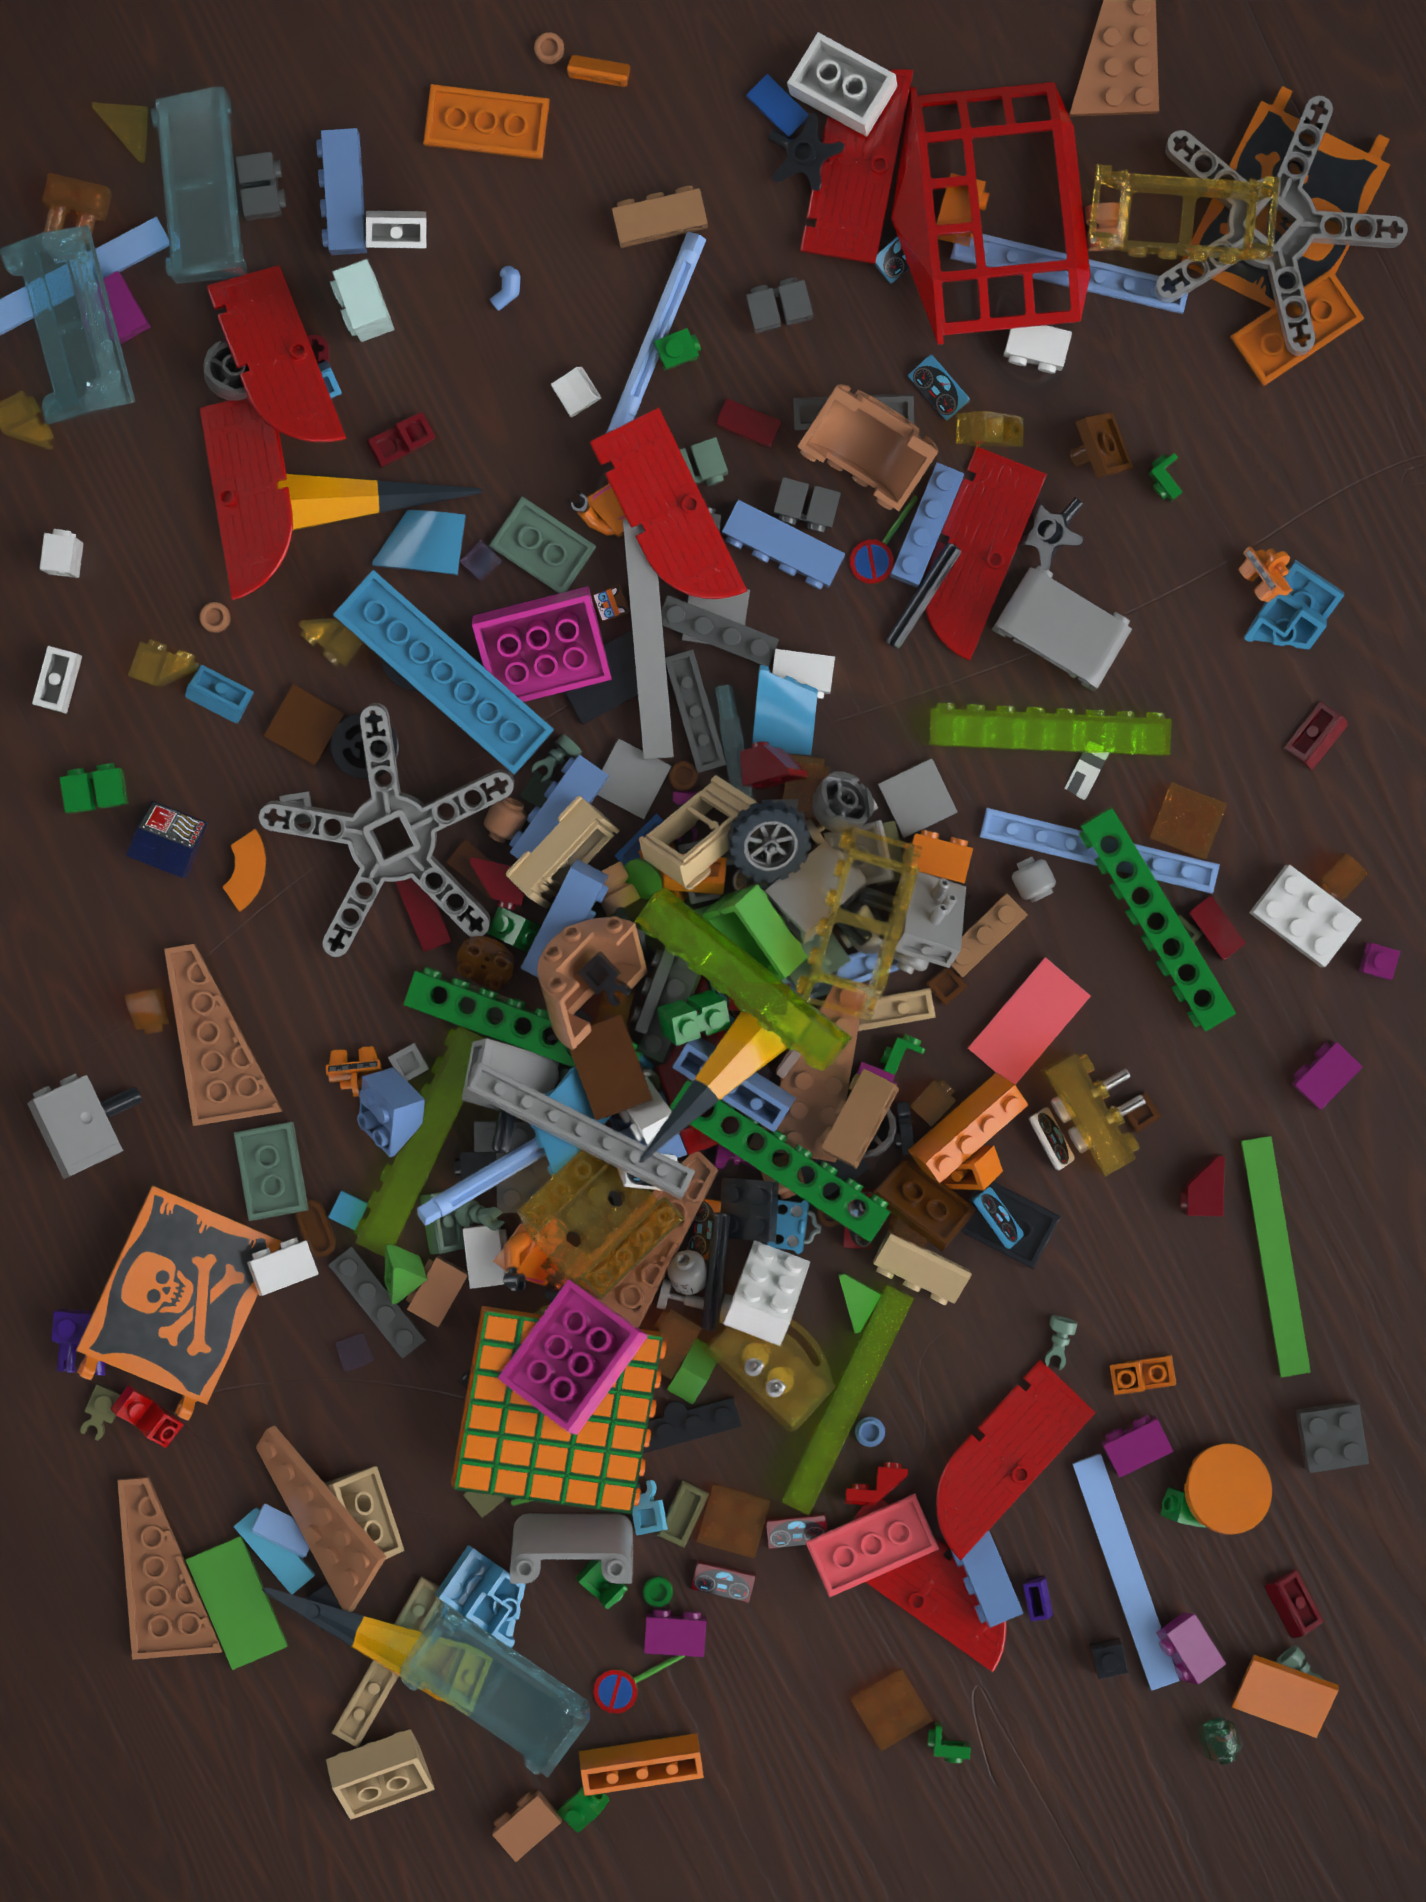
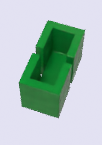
M114 763L96 766L97 771L85 773V768L68 770L67 776L59 777L65 813L72 814L96 810L92 780L94 781L98 808L101 807L103 809L129 804L123 769L115 768Z
M712 990L687 997L688 1004L681 999L657 1007L661 1033L676 1046L701 1038L700 1032L707 1036L731 1027L726 1000Z

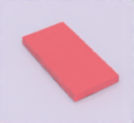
M1044 957L970 1044L968 1049L992 1070L1016 1085L1091 995Z
M915 1493L805 1541L829 1597L939 1549Z

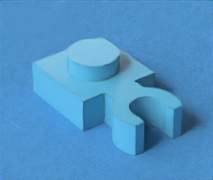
M654 1480L646 1481L647 1491L642 1493L640 1489L639 1504L633 1507L632 1516L636 1535L668 1530L663 1501H654L653 1496L657 1490Z

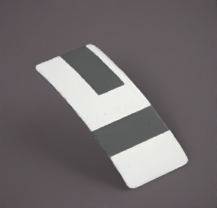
M1088 741L1065 789L1085 800L1110 750Z

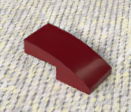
M420 412L397 423L395 427L368 439L367 444L379 467L383 468L435 440L436 436L423 412Z

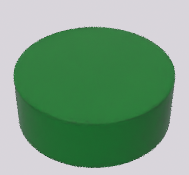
M663 1576L651 1577L646 1581L643 1588L644 1599L649 1605L654 1607L667 1605L673 1596L671 1582Z

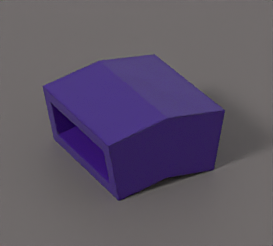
M1040 1576L1026 1579L1027 1582L1023 1585L1030 1621L1049 1619L1053 1616L1046 1577ZM1032 1587H1039L1043 1607L1041 1611L1036 1609Z

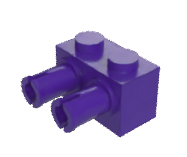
M61 1308L54 1311L51 1341L59 1344L56 1371L63 1372V1370H66V1372L70 1373L76 1371V1348L93 1314L92 1311ZM99 1361L97 1363L96 1375H105V1362Z

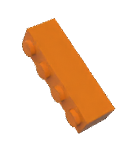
M996 1072L908 1151L923 1172L938 1183H941L1026 1108L1028 1103L1014 1083Z
M697 1733L579 1751L580 1770L585 1796L704 1778Z

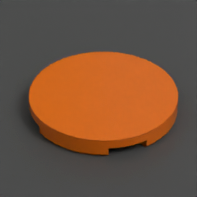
M1236 1444L1215 1445L1199 1453L1192 1461L1187 1481L1184 1484L1186 1502L1196 1520L1201 1525H1205L1209 1529L1224 1535L1243 1533L1254 1528L1265 1517L1271 1504L1272 1483L1266 1466L1251 1450Z

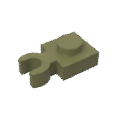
M98 1383L84 1411L91 1414L92 1417L83 1423L80 1432L85 1434L88 1427L93 1425L98 1430L95 1440L101 1439L105 1433L104 1421L112 1424L116 1418V1415L110 1408L120 1397L121 1393Z

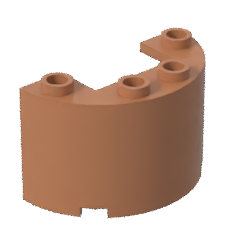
M838 384L797 447L801 449L800 453L805 458L813 462L817 459L823 463L827 458V463L838 471L845 469L853 475L852 479L861 486L867 487L870 485L875 488L874 496L877 497L876 501L888 510L895 508L900 511L939 450L928 436H925L924 439L919 436V428L891 407L860 390H857L856 394H852L849 392L851 389L849 386Z
M619 917L590 919L575 925H569L546 945L540 956L537 968L538 978L551 1025L557 1038L571 1050H574L592 1031L590 1023L575 1016L574 1013L595 993L577 972L601 951L621 972L615 979L618 982L627 984L630 989L648 973L636 924L631 921L620 919Z

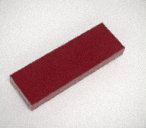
M411 877L402 881H395L423 951L427 952L451 942V936L437 903Z

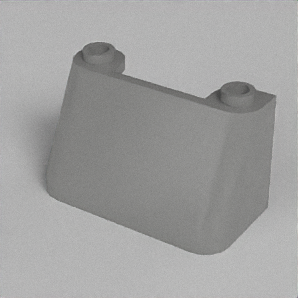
M1040 565L1036 569L1030 567L991 630L1003 637L1006 635L1012 638L1013 636L1015 643H1020L1069 673V676L1072 678L1078 676V680L1082 682L1081 685L1094 692L1101 684L1131 633L1132 629L1128 626L1130 620L1117 612L1112 616L1053 580L1052 576L1054 574L1049 570L1042 569Z
M618 1513L523 1514L516 1520L513 1529L510 1584H526L534 1581L540 1574L541 1560L601 1559V1570L606 1580L616 1584H632L633 1525L631 1520L627 1516Z

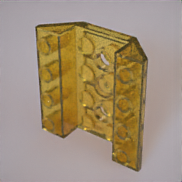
M580 1150L517 1210L530 1238L568 1279L599 1300L612 1290L684 1219L665 1196L657 1200L648 1189L624 1187L617 1167L583 1150ZM610 1191H616L621 1195L622 1203L619 1207L609 1203L608 1194ZM569 1231H575L579 1234L581 1241L578 1247H572L568 1244L566 1235Z

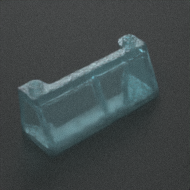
M223 86L155 99L156 108L151 109L153 126L158 127L170 249V257L165 260L167 275H172L175 283L228 279L246 275L247 266L246 261L243 260L242 252L243 244L240 234L230 129L232 124L231 118L228 115L232 113L231 98Z
M89 225L40 233L0 248L6 270L11 275L23 276L54 391V393L46 395L42 401L46 425L73 420L136 402Z
M442 1602L400 1667V1677H402V1682L407 1687L415 1691L418 1688L422 1690L427 1688L521 1752L526 1760L525 1766L537 1775L542 1773L549 1777L590 1721L588 1700L445 1602Z

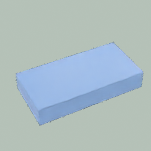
M263 1504L250 1532L302 1558L306 1557L309 1546L294 1518L267 1504Z

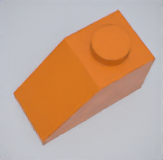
M994 1145L981 1146L947 1176L942 1183L950 1189L985 1190L1003 1172Z

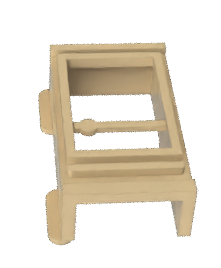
M715 775L711 779V783L687 801L647 834L645 838L642 836L639 838L644 860L682 884L685 889H693L710 875L709 866L729 850L728 832H731L730 825L732 821L737 820L739 817L738 813L744 809L746 811L750 808L749 805L757 801ZM713 807L729 817L720 826L718 822L711 821L704 816ZM699 819L708 824L710 829L714 830L684 856L668 846L673 840L679 839L695 826L696 821ZM758 828L752 835H758L761 829Z
M581 796L575 798L559 815L557 820L560 823L532 853L529 851L525 852L506 873V876L524 894L545 909L551 905L549 900L553 896H557L556 892L560 890L576 859L588 864L614 836L612 832L614 831L617 834L620 831L598 809Z

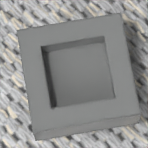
M309 791L279 796L280 801L312 807ZM288 811L286 817L282 816L283 818L287 819L285 825L289 826V818L292 814V811ZM300 813L296 816L297 824L311 822L307 814Z
M416 1043L388 1057L392 1066L406 1081L429 1069Z

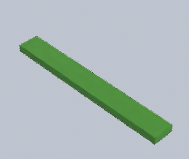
M1265 1136L1241 1140L1280 1377L1311 1373L1272 1137Z

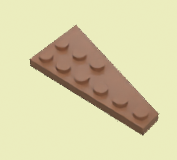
M1103 0L1069 116L1158 114L1156 0Z
M196 944L164 949L193 1126L282 1112L281 1106Z
M836 979L798 1050L801 1056L779 1086L796 1097V1100L776 1130L788 1137L785 1141L793 1148L797 1144L801 1145L813 1153L811 1158L831 1162H836L837 1160L821 1149L823 1143L820 1141L828 1126L833 1127L837 1119L835 1112L842 1100H847L866 984ZM760 1124V1126L763 1127L764 1129H766L767 1131H769V1132L771 1131L770 1129H768V1128L765 1127L764 1125ZM755 1133L749 1143V1147L761 1149L764 1146V1138L761 1134ZM783 1149L776 1151L778 1153L788 1154V1152Z
M700 1151L689 1155L681 1163L695 1171L682 1199L665 1191L654 1190L569 1274L581 1288L637 1328H639L667 1273L669 1263L678 1252L719 1171Z
M274 1425L265 1430L256 1449L341 1608L352 1612L387 1556Z
M150 1478L119 1479L118 1493L132 1660L222 1652L221 1644Z

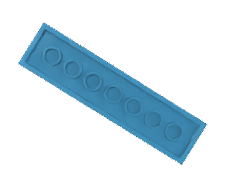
M374 570L333 614L337 620L513 775L516 774L554 731L549 724Z

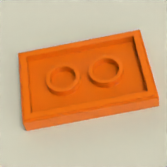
M1253 1655L1233 1699L1232 1708L1317 1738L1339 1691V1685Z

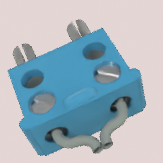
M778 1199L776 1235H782L784 1241L783 1243H778L777 1241L767 1242V1245L779 1249L794 1250L797 1254H800L804 1250V1244H809L813 1241L815 1234L821 1232V1225L817 1224L815 1214L809 1211L810 1203L808 1201L799 1202ZM781 1204L787 1206L788 1211L786 1214L780 1212L779 1207ZM808 1215L812 1217V1224L817 1229L813 1230L809 1239L805 1240Z

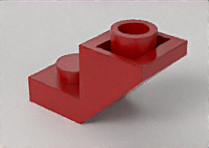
M129 1385L110 1408L115 1415L135 1425L146 1438L165 1448L168 1447L184 1426L178 1418L149 1396Z
M884 1463V1467L877 1468L875 1490H870V1485L852 1484V1489L846 1488L844 1504L875 1506L907 1478L908 1469H902V1464Z

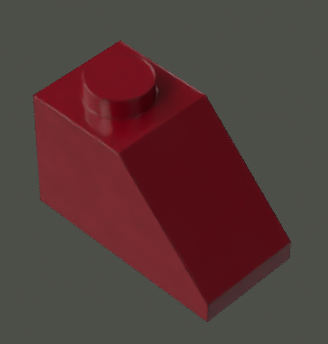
M755 742L751 744L752 748L740 751L742 785L745 787L762 790L808 777V772L782 748L769 746V742Z
M475 857L470 858L469 863L492 899L498 900L497 906L515 910L516 904L523 905L525 894L506 876L507 871L512 866Z
M1215 1155L1185 1184V1191H1180V1209H1185V1215L1224 1216L1225 1156Z

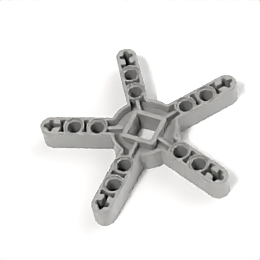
M1315 96L1309 100L1276 178H1264L1251 184L1187 131L1179 130L1170 135L1165 150L1168 158L1225 205L1230 212L1227 220L1226 235L1169 269L1158 278L1155 285V294L1160 301L1172 303L1243 260L1254 267L1268 271L1286 348L1291 354L1302 356L1310 351L1315 342V333L1297 260L1303 256L1310 244L1323 243L1395 248L1401 244L1408 232L1407 224L1402 218L1387 215L1316 211L1310 196L1302 188L1332 116L1333 106L1329 99L1324 96ZM1318 106L1322 108V114L1314 126L1310 122L1314 116L1313 110ZM1305 133L1311 135L1314 139V144L1309 147L1301 145L1299 136ZM1182 141L1186 143L1185 151L1183 149H1180L1178 152L1174 150L1175 143L1179 144ZM1195 150L1196 153L1192 156L1190 162H1187L1188 155H1191L1192 151ZM1205 159L1210 163L1211 170L1205 173L1200 172L1196 169L1195 162ZM1292 161L1300 163L1303 169L1302 173L1298 175L1290 173L1287 169V164ZM1224 178L1232 181L1234 189L1224 192L1219 188L1218 181ZM1268 203L1293 223L1276 244L1251 225ZM1328 221L1336 222L1340 227V232L1336 235L1327 233L1324 227L1325 223ZM1356 224H1366L1370 229V234L1367 237L1357 235L1355 232ZM1390 226H1394L1395 232H1399L1394 239L1391 238L1389 232H1380L1378 238H1375L1377 229L1378 231H1387ZM1216 249H1223L1228 254V260L1223 263L1217 262L1213 258L1212 252ZM1198 265L1202 269L1203 275L1200 278H1192L1187 273V267ZM1179 272L1182 281L1175 286L1174 293L1172 294L1169 290L1164 292L1162 289L1165 281L1169 285L1176 282L1179 278L1177 274ZM1282 275L1290 276L1294 281V286L1290 289H1284L1279 285L1278 278ZM1290 304L1297 305L1301 310V316L1290 318L1285 312L1286 306ZM1304 323V325H1301L1299 328L1301 338H1307L1303 347L1299 343L1293 342L1297 337L1295 326Z
M380 703L369 704L360 715V724L371 798L365 801L355 814L283 801H270L261 809L259 821L265 829L349 845L350 853L356 864L360 867V870L324 936L323 948L330 956L339 957L348 951L384 881H402L410 877L470 937L483 936L490 926L491 919L489 913L432 854L436 846L437 831L507 798L513 791L514 778L507 770H495L424 805L414 796L401 792L388 710ZM372 710H375L377 715H382V719L378 722V732L384 729L385 733H376L369 736V732L375 730L373 720L367 719ZM375 740L384 741L387 745V752L383 755L375 754L371 749V743ZM379 770L388 771L391 774L392 781L386 785L380 784L376 780V772ZM497 777L501 781H508L505 791L495 788L490 791L492 798L488 799L487 791L482 785L483 783H486V788H490L495 784ZM469 790L478 791L481 794L482 801L476 805L468 803L465 798L466 792ZM442 803L451 804L455 810L454 815L449 818L441 816L438 811L439 805ZM274 808L277 810V815L286 817L288 811H292L289 818V826L285 825L287 821L285 818H278L276 822H271V817L266 815V813H270ZM300 813L307 814L311 819V826L308 828L299 827L296 823V816ZM400 817L413 844L386 856L373 829L394 818ZM328 819L338 820L341 824V831L338 833L329 832L325 827V822ZM431 872L439 873L442 876L443 883L440 886H431L427 882V875ZM360 882H367L372 886L373 893L369 896H363L357 891V885ZM459 894L464 900L463 906L459 908L450 906L447 900L448 896ZM469 905L473 907L469 912L473 918H483L482 928L478 925L474 928L471 927L472 919L467 913L464 918L460 916ZM347 908L355 909L359 914V919L356 922H348L343 916V911ZM342 927L346 932L341 940L342 944L336 948L332 945L333 940L331 938H336Z

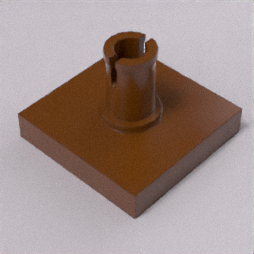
M1113 412L1090 416L1076 421L1084 445L1070 450L1071 461L1076 467L1091 462L1097 478L1122 473L1134 468Z

